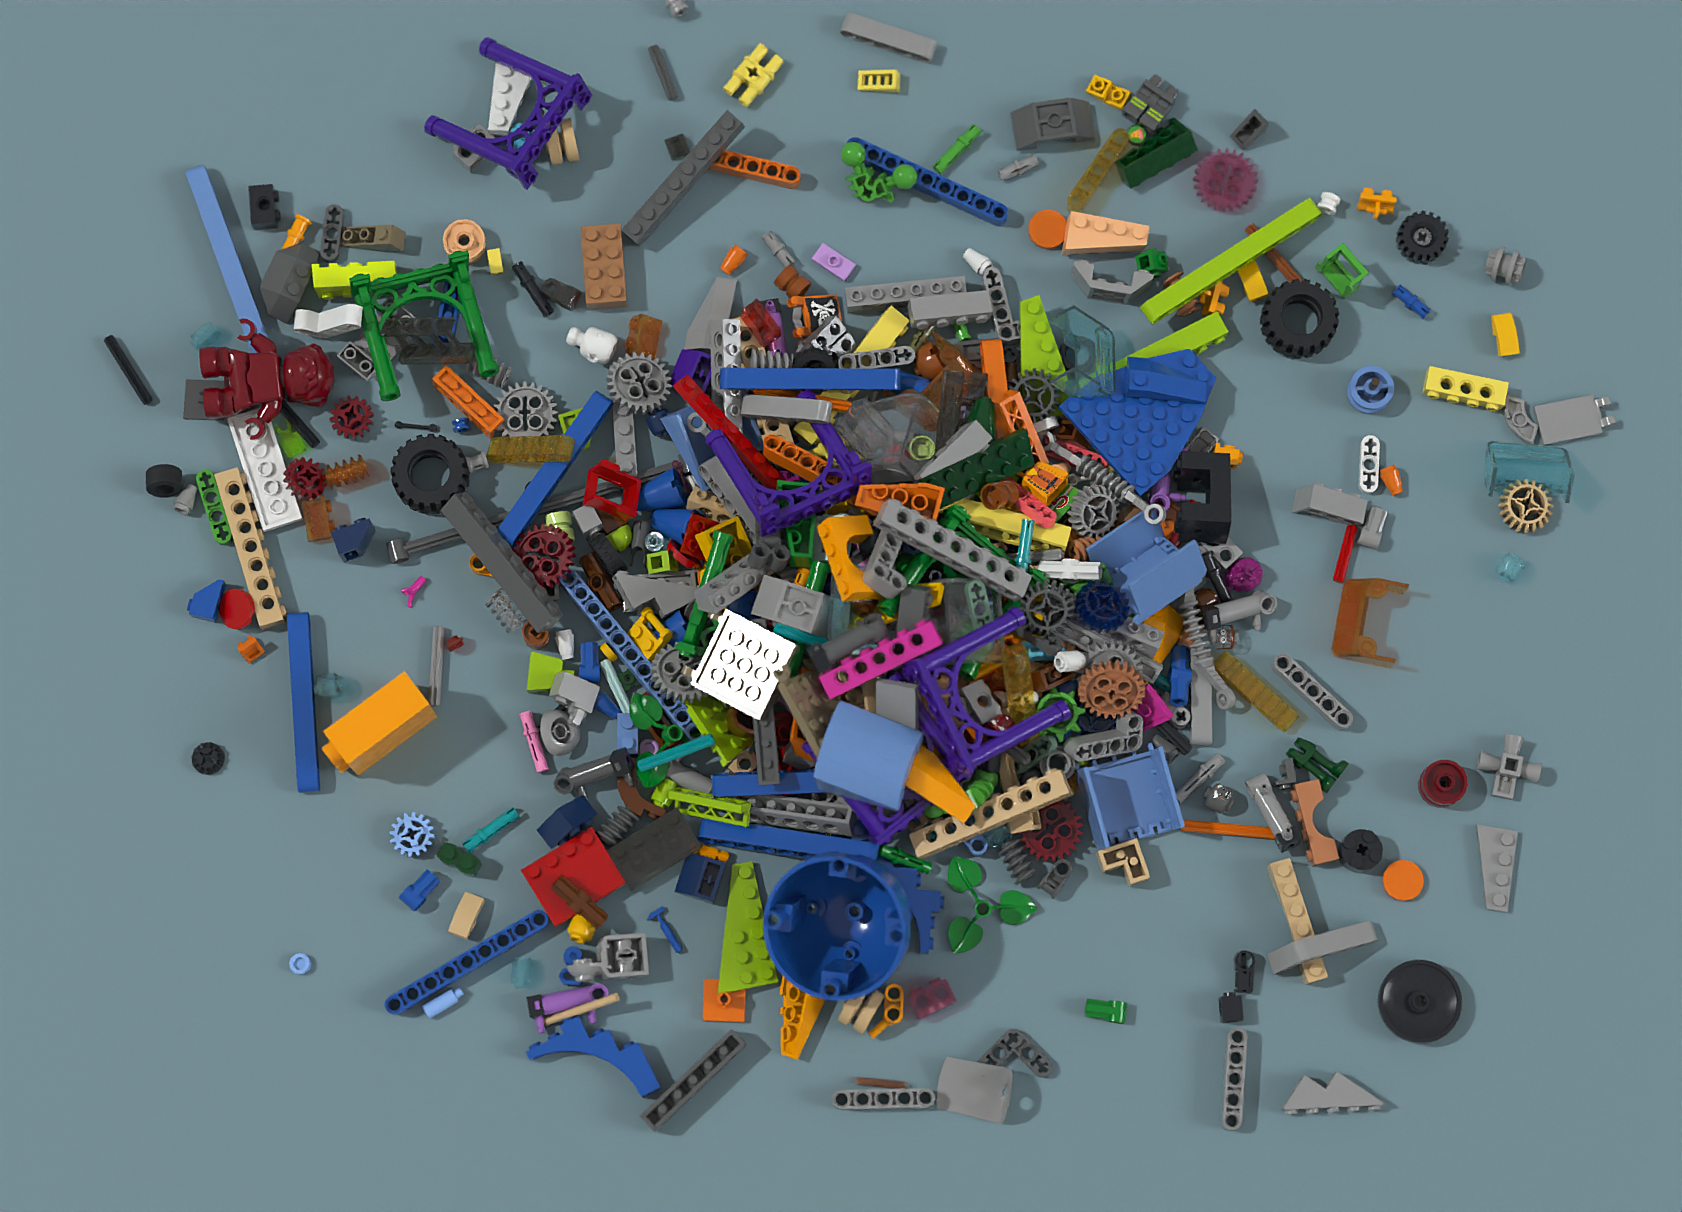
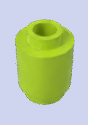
M664 778L657 784L651 797L653 804L663 809L665 807L669 808L673 800L668 799L669 790L676 788L678 784Z

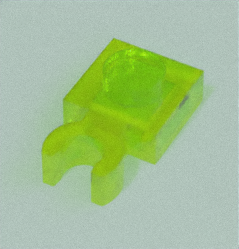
M285 421L287 429L282 431L277 425L276 431L279 435L284 436L279 442L287 457L291 459L307 449L298 432L291 433L292 426L289 421Z

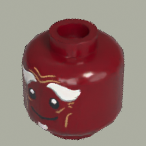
M998 714L986 723L985 728L993 731H1002L1015 725V722L1008 715ZM986 736L988 741L995 738L991 736Z

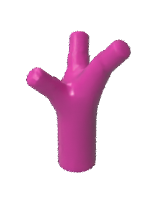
M422 576L408 588L401 589L405 596L409 595L408 607H412L415 594L427 582Z

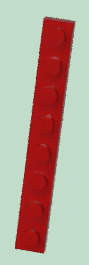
M686 375L674 384L673 388L713 431L717 429L723 431L740 460L766 488L776 490L777 480L785 481L779 472L738 430L736 425L725 416L723 411L712 402L709 396L699 388L693 379Z

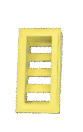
M898 70L859 71L858 91L899 93L900 73ZM865 76H869L868 85H865ZM874 77H877L876 85H873ZM882 77H885L884 85H881Z

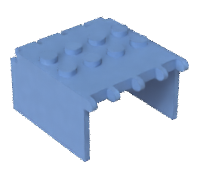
M1155 509L1151 513L1153 520L1158 518ZM1143 511L1086 548L1090 561L1104 563L1113 579L1112 585L1107 589L1101 590V594L1103 596L1112 594L1114 596L1112 604L1115 606L1121 603L1124 604L1126 607L1123 609V613L1126 616L1134 613L1136 615L1133 618L1135 624H1140L1202 582V578L1206 575L1207 571L1197 541L1193 540L1181 549L1177 548L1167 538L1163 537L1164 532L1161 524L1154 525L1146 521Z
M1147 743L1148 752L1136 754V751L1130 752V757L1117 760L1116 755L1110 756L1111 762L1100 765L1097 764L1096 759H1091L1092 767L1089 768L1084 767L1080 769L1078 762L1075 763L1074 771L1098 851L1114 846L1115 837L1118 844L1135 839L1133 832H1136L1139 840L1154 836L1153 827L1156 828L1157 834L1185 827L1163 747L1154 749L1152 743Z

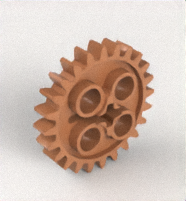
M1108 659L1105 665L1100 661L1099 667L1092 664V670L1086 669V675H1081V681L1078 682V695L1080 696V702H1084V708L1089 707V713L1096 711L1097 717L1103 713L1105 719H1107L1109 714L1112 715L1113 719L1116 718V714L1124 717L1125 711L1131 714V708L1137 710L1138 704H1142V697H1145L1144 677L1140 676V671H1134V665L1127 667L1126 661L1120 665L1118 659L1115 661V664H1112L1110 659Z

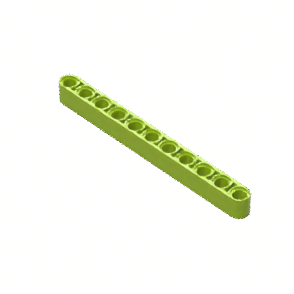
M1311 198L1306 199L1146 301L1140 307V310L1152 325L1309 226L1319 219L1323 213Z

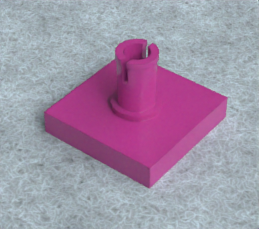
M1149 683L1145 685V697H1142V704H1138L1137 710L1131 708V711L1142 717L1143 731L1168 721L1173 716V713L1160 698L1158 690L1153 689Z

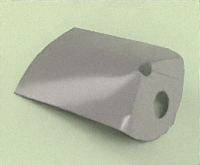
M947 1056L938 1081L937 1109L991 1122L1003 1123L1010 1102L1012 1071L1000 1066ZM1004 1088H1006L1005 1096L1002 1094Z

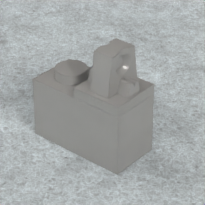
M560 672L555 675L549 696L554 698L556 703L566 705L565 708L570 713L567 724L576 727L580 726L582 718L584 719L587 714L592 713L600 687L570 673Z

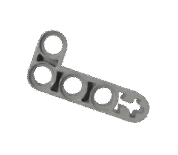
M989 267L983 273L982 285L984 290H989L992 306L991 320L996 338L1002 340L1003 346L1020 343V320L1013 322L1000 271L995 267ZM988 276H992V278H995L993 287L991 279L988 278ZM999 294L1001 299L995 301L991 298V295ZM1002 312L1006 315V318L998 319L996 314ZM1007 331L1011 334V337L1003 338L1001 333Z
M909 346L850 353L839 357L835 362L836 368H843L841 362L843 359H846L850 363L849 369L902 367L914 360L915 352ZM902 353H904V355H908L907 359H905L904 357L896 359V356H899ZM882 354H886L889 357L888 364L881 361ZM862 357L869 359V366H864L861 363ZM840 390V391H841L842 393H844V394H851V393H853V392L856 391V390Z
M897 516L898 521L903 524L902 518ZM881 530L864 571L863 581L868 587L882 596L892 599L906 587L905 578L892 569L902 540Z
M1125 711L1124 717L1117 714L1116 729L1068 738L1063 744V751L1077 761H1086L1136 751L1142 745L1143 719L1133 711H1131V714Z

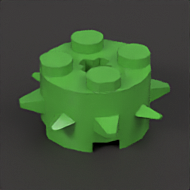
M1054 687L1051 688L1050 694H1047L1044 698L1039 697L1035 713L1059 700H1063L1067 704L1071 713L1069 719L1063 722L1059 721L1039 733V736L1049 734L1056 736L1059 742H1063L1064 734H1067L1070 730L1080 731L1076 720L1079 715L1085 712V709L1076 706V702L1073 700L1074 691L1069 694L1058 693Z

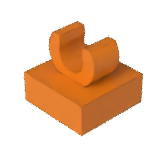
M248 636L249 640L243 644L239 642L237 647L248 664L265 653L254 636Z

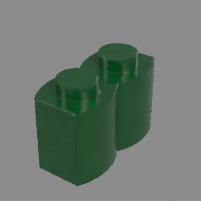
M443 842L437 853V857L442 863L449 867L457 868L462 874L469 877H476L482 866V863L475 855L462 852L452 843Z

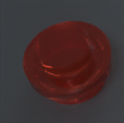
M455 635L447 639L448 644L445 645V648L452 652L463 646V636L458 637Z

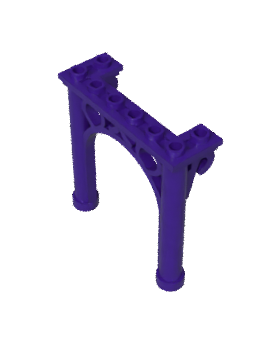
M486 37L479 46L481 56L522 73L535 81L538 94L531 115L518 129L499 138L481 137L435 115L427 119L424 130L426 134L433 137L438 136L505 167L506 171L518 179L524 189L528 190L538 176L537 171L532 165L535 158L540 155L542 148L551 139L553 132L561 124L566 113L572 108L573 103L582 111L593 95L580 74L568 75L500 45L492 38ZM541 80L551 85L543 87ZM552 92H558L552 102H545L547 95ZM543 107L545 108V110H548L545 115H544L545 112H544V110H543ZM526 138V141L520 148H513L514 141ZM507 145L508 150H504L499 146Z
M811 389L802 391L796 397L817 400L816 395ZM831 422L829 424L810 423L827 450L828 462L823 472L814 481L793 490H772L755 482L722 430H714L705 437L707 446L714 451L760 525L761 537L773 535L786 526L790 527L804 518L812 517L817 512L830 509L837 503L848 501L851 497L858 494L860 485H871V463L866 461L861 463L858 454L854 450L851 452L848 450ZM834 458L841 469L833 468ZM828 476H838L842 479L836 485L826 483ZM820 485H822L824 492L816 495L820 491ZM794 498H796V501L804 500L794 505ZM777 499L786 500L790 504L780 509V506L778 504L775 505Z
M1017 606L1009 609L1006 614L921 659L917 658L901 664L905 678L909 679V682L918 681L919 690L929 703L928 709L938 722V730L946 738V746L953 753V755L946 757L948 767L955 776L974 772L973 769L976 766L1055 723L1063 722L1071 717L1067 704L1063 700H1059L1008 729L993 731L977 724L968 715L961 703L957 686L961 664L973 651L1026 624L1025 616ZM955 660L951 671L947 668H942L943 665ZM939 673H943L950 678L949 686L946 690L941 689L936 679ZM950 693L951 696L948 697V706L946 707L941 695ZM951 716L957 718L959 722L964 721L965 723L956 728ZM966 727L975 731V741L972 745L968 744L963 736V731ZM982 734L986 736L995 737L980 745L982 742Z
M899 669L884 678L906 683L903 679L904 675ZM918 698V729L924 733L926 748L933 752L934 745L943 757V760H939L957 782L961 779H967L973 773L955 776L950 771L946 757L953 755V753L948 750L946 738L938 730L937 722ZM805 741L801 746L806 754L809 753L817 763L813 750L808 741ZM905 787L903 800L913 798L916 801L905 810L901 802L899 811L891 817H885L882 813L883 807L877 806L876 814L869 803L842 796L870 832L868 840L878 846L881 844L883 846L892 840L891 836L897 831L902 832L908 827L910 820L922 816L924 809L929 805H935L917 792L912 793L911 791L913 790L911 788Z

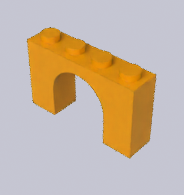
M841 516L825 519L817 528L842 602L882 599L884 596L865 584L863 581L864 571L858 569L851 562L846 550L847 544L862 543L873 534L868 516Z

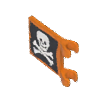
M837 294L793 296L787 300L788 307L802 306L805 327L793 330L794 338L808 337L822 324V321L827 316H837L842 323Z

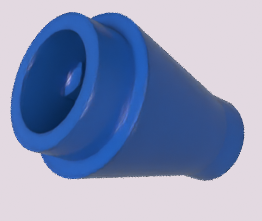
M600 691L598 693L593 709L615 719L617 713L621 712V709L618 708L606 692Z

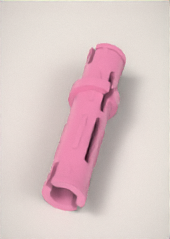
M532 711L523 712L519 716L523 724V734L527 738L536 772H545L549 770L539 738V728L536 727Z

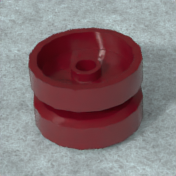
M1438 760L1430 764L1420 774L1418 780V790L1422 799L1429 805L1437 808L1448 807L1459 801L1466 793L1468 786L1467 775L1464 769L1458 763L1451 760ZM1439 781H1443L1445 783V787H1442Z

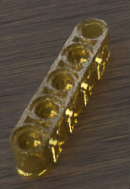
M1118 128L1112 132L1070 193L1066 204L1067 210L1070 213L1071 211L1079 213L1083 211L1127 147L1129 134L1125 129ZM1122 137L1124 142L1118 143L1114 138ZM1109 152L1114 157L1108 159L1104 156V153ZM1099 168L1103 173L1095 174L1093 169ZM1089 184L1092 189L1085 190L1082 185ZM1077 199L1081 202V205L1075 206L1071 201Z
M566 435L491 438L486 458L493 463L568 462L572 457L575 439Z
M1015 643L1005 648L1001 655L1009 713L1015 724L1036 713L1028 651L1022 643ZM1039 733L1020 742L1017 745L1026 746L1027 744L1036 740L1039 736Z
M1223 651L1213 662L1218 675L1281 731L1286 732L1299 718L1298 714L1227 651Z

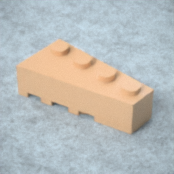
M1071 211L1067 218L1061 256L1069 254L1083 255L1087 253L1103 254L1106 252H1141L1147 245L1149 226Z

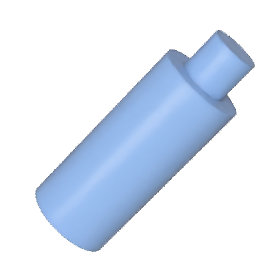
M460 988L455 991L450 989L422 1007L430 1019L459 1002L458 998L464 994Z

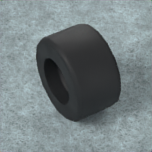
M159 464L148 468L146 471V491L150 495L172 497L183 490L182 470L179 467L170 464Z

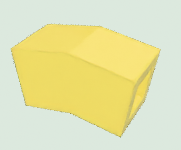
M500 249L487 250L491 275L504 273Z

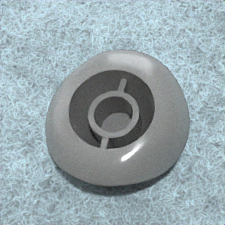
M561 710L545 712L540 724L543 743L548 752L555 756H563L570 753L578 745L581 736L580 727L567 724L570 714Z

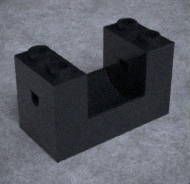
M1181 451L1180 459H1176V470H1174L1173 478L1174 482H1177V490L1205 491V503L1182 502L1181 510H1177L1174 533H1178V541L1182 542L1195 540L1202 543L1226 544L1232 523L1230 453Z

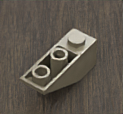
M394 225L343 227L340 246L383 252L403 251L406 232Z

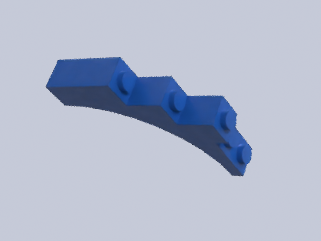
M877 856L876 861L885 866L902 885L909 900L912 916L916 922L920 954H928L929 949L933 950L934 937H930V929H934L935 917L931 916V913L939 914L940 909H944V896H941V891L916 890V887H920L921 874H917V869L893 867V863L889 859Z
M579 1016L562 1020L564 1024L560 1025L563 1031L561 1035L559 1032H556L547 1037L549 1041L543 1044L540 1041L530 1045V1050L526 1052L531 1061L544 1055L559 1052H579L593 1055L621 1070L633 1082L642 1098L661 1089L638 1042L634 1044L631 1041L623 1045V1050L619 1051L609 1029L605 1031L604 1028L593 1032V1037L590 1038Z

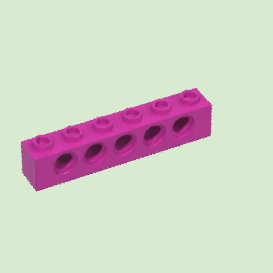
M923 619L915 624L916 628L910 631L908 628H905L896 633V638L890 640L887 637L877 642L878 647L871 650L869 646L859 651L860 656L856 658L849 656L840 661L841 665L835 668L832 665L831 668L823 671L819 679L829 699L941 645L943 640L933 620L927 622L926 619ZM920 634L923 637V643L915 644L912 641V635ZM901 643L904 646V652L901 654L896 653L893 649L894 644ZM878 652L883 653L886 657L885 662H877L875 654ZM857 662H864L867 665V670L865 672L858 671L856 668ZM839 671H845L848 674L847 681L839 680Z

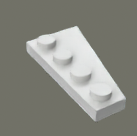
M496 64L488 126V134L508 135L517 116V111L523 102V97L529 88L531 80L530 77L501 64Z

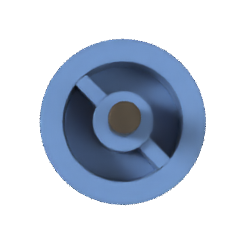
M1366 366L1359 369L1347 386V397L1351 405L1358 411L1368 414L1379 412L1385 408L1394 393V383L1387 371L1377 366Z

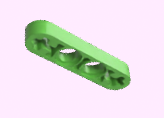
M201 470L196 476V481L214 539L220 545H228L232 542L233 536L215 476L210 470ZM204 475L211 477L208 480L211 488L207 489L204 481H201L204 479ZM208 494H217V500L214 503H208L206 500ZM215 512H222L223 519L221 521L215 522L212 520V515ZM219 526L223 527L225 533H229L226 536V540L218 538L221 535Z

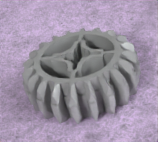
M1095 484L1090 485V487L1083 486V490H1077L1078 496H1072L1074 502L1068 504L1071 507V510L1067 511L1071 515L1068 521L1072 523L1071 527L1073 530H1076V534L1084 538L1104 537V533H1110V527H1115L1114 521L1119 520L1116 514L1121 511L1116 507L1120 503L1115 501L1117 496L1112 494V491L1105 488V486Z

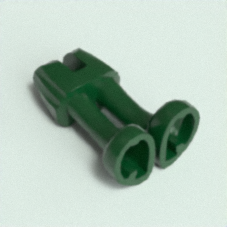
M1298 737L1294 745L1305 754L1302 755L1297 750L1289 748L1286 755L1288 758H1293V764L1298 769L1303 767L1319 779L1322 791L1327 794L1349 763L1345 760H1341L1338 763L1328 760L1316 750L1315 744ZM1310 758L1327 769L1333 776L1320 770L1310 761Z

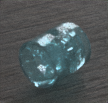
M993 808L986 811L987 818H991L994 815ZM1006 823L985 832L984 837L988 846L999 847L1009 842L1012 834Z

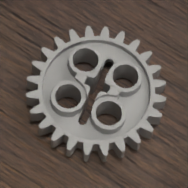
M633 352L632 357L626 353L624 359L618 357L617 363L613 362L612 368H609V375L606 378V381L609 383H607L606 389H610L609 396H615L613 403L619 401V408L627 407L626 412L634 409V414H637L638 410H641L642 414L645 415L646 409H648L650 413H653L654 407L659 410L661 404H665L666 398H669V391L672 388V385H670L672 378L667 377L669 370L663 371L665 364L658 365L659 359L651 360V354L645 358L644 352L640 354V357H637L636 352ZM640 370H646L648 373H642ZM622 376L629 377V380L623 379ZM648 387H654L656 390H650ZM630 393H635L638 397H633Z
M524 381L523 387H520L516 382V388L513 389L511 386H508V393L501 391L503 398H496L500 404L493 405L497 413L504 418V422L497 428V431H504L502 438L504 439L509 436V443H512L515 439L517 446L520 445L521 441L524 442L525 447L528 446L529 441L535 446V440L538 439L542 443V436L544 435L549 438L548 430H555L551 424L558 423L557 419L553 418L559 415L558 411L554 410L557 408V403H552L554 401L553 396L547 397L549 395L548 389L542 392V385L536 389L534 382L531 383L530 387H527L526 381ZM524 397H527V410L529 413L527 414V431H524V418L522 415L524 414ZM534 400L541 402L537 408H532L530 404ZM513 401L521 403L518 408H511L510 404ZM514 420L521 422L517 428H512L510 424ZM533 420L541 421L540 426L536 428L530 426Z
M1105 639L1102 645L1095 642L1094 649L1088 646L1089 653L1082 652L1086 660L1085 666L1076 671L1078 672L1076 673V679L1081 681V675H1086V669L1092 670V664L1100 666V661H1102L1105 665L1108 659L1118 657L1120 665L1126 661L1127 667L1134 665V671L1139 670L1140 676H1143L1141 671L1143 669L1142 663H1140L1139 655L1136 656L1135 649L1130 650L1129 644L1123 647L1121 640L1116 645L1114 639L1110 641V644H1107Z
M667 644L666 650L661 648L660 654H655L650 674H652L651 681L655 682L654 688H660L659 694L666 692V699L672 696L674 697V702H676L679 698L682 704L685 703V699H688L692 704L694 698L701 701L702 695L707 697L708 693L690 684L693 678L681 673L684 665L697 670L702 661V656L694 655V657L680 655V650L674 649L675 645L672 647L670 644Z

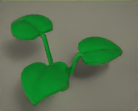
M635 693L632 696L629 713L633 724L642 730L649 729L651 725L663 729L662 738L665 744L656 754L662 752L670 743L680 739L684 743L688 742L684 738L683 730L679 725L667 727L666 724L656 723V721L661 719L663 713L662 706L657 699ZM697 730L690 733V736L693 738L701 735ZM651 752L642 753L635 762L636 774L642 785L646 788L659 784L666 777L669 768L668 763L644 772L640 771L637 765L638 760L654 755Z
M954 856L949 864L948 881L952 889L958 893H963L967 889L970 890L976 900L974 905L976 916L971 922L966 917H959L954 919L949 925L948 937L953 953L969 951L980 943L983 937V929L974 923L979 917L988 916L991 910L1001 909V919L1010 925L1021 924L1037 910L1036 905L1027 895L1016 890L1002 893L1000 896L1001 905L991 906L986 900H980L972 886L978 885L981 881V869L972 860Z

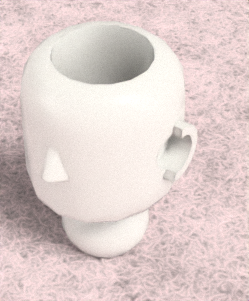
M572 327L566 339L569 345L580 346V354L592 363H609L617 346V338L613 334L595 327L588 328L585 333L581 332L579 328Z

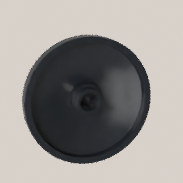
M1411 960L1396 966L1385 976L1378 992V1009L1386 1027L1400 1039L1418 1044L1430 1043L1441 1039L1454 1028L1461 1014L1462 996L1456 980L1444 967L1427 960Z

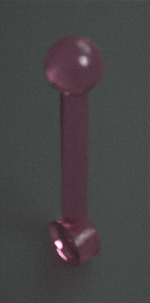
M674 460L672 466L676 468L689 498L693 490L690 489L679 467V461Z

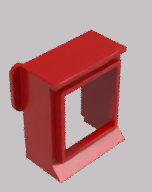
M602 459L600 463L588 470L583 506H592L624 519V522L632 517L637 516L641 479L620 471L619 465ZM598 478L624 488L622 504H617L596 495Z

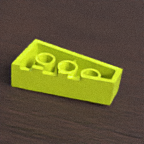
M395 261L367 262V266H363L361 263L351 262L346 267L337 265V263H329V266L319 268V264H312L314 289L318 297L323 300H332L336 296L351 298L349 278L356 274H369L371 282L379 277H392L397 274Z

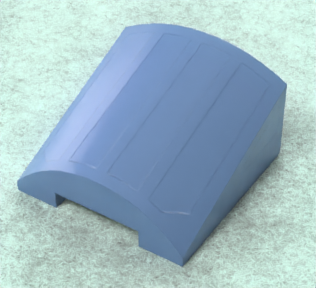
M742 390V401L743 395L746 394L745 390ZM691 406L666 415L660 418L703 492L711 488L700 475L698 468L716 455L707 446L705 435L701 432H692L688 428L687 419L690 414L696 412ZM742 416L743 435L763 455V441L755 418ZM700 417L694 418V427L699 428L702 426V419Z
M840 701L825 733L813 778L820 790L899 811L905 793L904 787L915 755L919 752L924 733Z

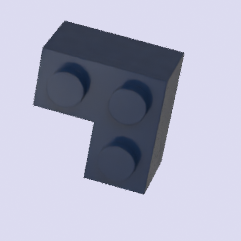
M581 795L559 807L537 829V832L550 849H553L569 841V837L576 835L581 830L580 828L585 830L594 823L592 819L598 813L584 795Z

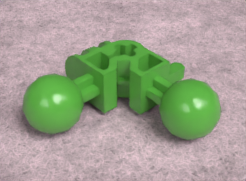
M849 142L841 150L842 161L845 165L853 167L855 173L845 178V181L852 182L848 188L856 191L853 197L860 196L862 200L867 202L881 198L892 203L895 200L891 190L893 187L910 189L917 182V172L908 164L896 167L893 175L889 177L885 172L880 174L875 180L873 179L875 173L873 167L866 168L864 165L866 153L865 148L860 143Z
M979 768L974 772L972 780L965 781L962 784V789L976 805L974 809L982 805L993 793L999 780L997 773L985 772ZM929 805L924 809V814L932 819H937L948 813L937 805Z

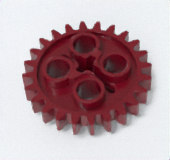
M542 524L540 529L534 525V531L532 532L527 529V536L521 534L520 536L523 540L515 541L519 546L518 548H512V550L522 559V563L534 574L535 579L542 587L546 588L547 584L552 589L553 582L560 585V578L567 579L565 572H572L568 567L575 565L571 559L575 558L576 555L571 551L576 548L570 545L573 540L568 537L565 531L562 532L561 528L557 527L555 529V526L552 524L549 527ZM540 541L539 547L534 549L535 544ZM558 545L557 551L553 553L554 547ZM532 552L543 557L540 559L536 555H528V553ZM547 555L550 558L559 559V561H553L549 558H546L545 556ZM534 561V565L529 568V564ZM553 565L552 569L547 572V568Z
M1065 798L1038 810L1042 825L1039 832L1035 833L1029 830L1017 833L1024 836L1019 842L1026 841L1027 843L1023 849L1031 848L1029 855H1033L1036 852L1037 860L1041 856H1044L1045 862L1049 860V857L1052 858L1053 862H1056L1057 856L1060 859H1064V853L1071 856L1070 849H1078L1074 845L1075 842H1082L1077 838L1078 835H1084V832L1079 831V828L1083 827L1084 824L1078 823L1082 816H1075L1078 809L1071 810V802L1064 805ZM1052 808L1058 812V817L1055 820H1050L1047 816L1048 811ZM1062 817L1066 818L1064 822L1053 829L1054 834L1049 832L1040 840H1036L1038 835L1048 829L1047 824L1054 825ZM1063 825H1068L1070 828V834L1067 837H1063L1060 834V828ZM1047 837L1052 838L1054 841L1051 849H1046L1043 845V841Z

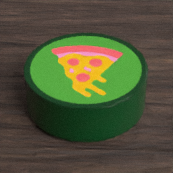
M1140 125L1131 126L1126 134L1127 141L1134 146L1141 145V142L1146 139V130Z

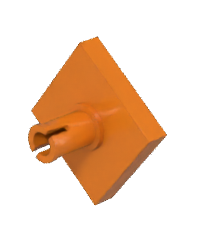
M704 979L703 1021L744 1023L746 989L730 993L721 992L717 995L719 979Z

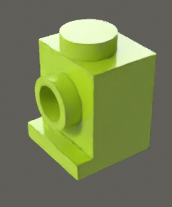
M666 550L647 554L646 568L648 573L678 572L679 561L673 557V551Z

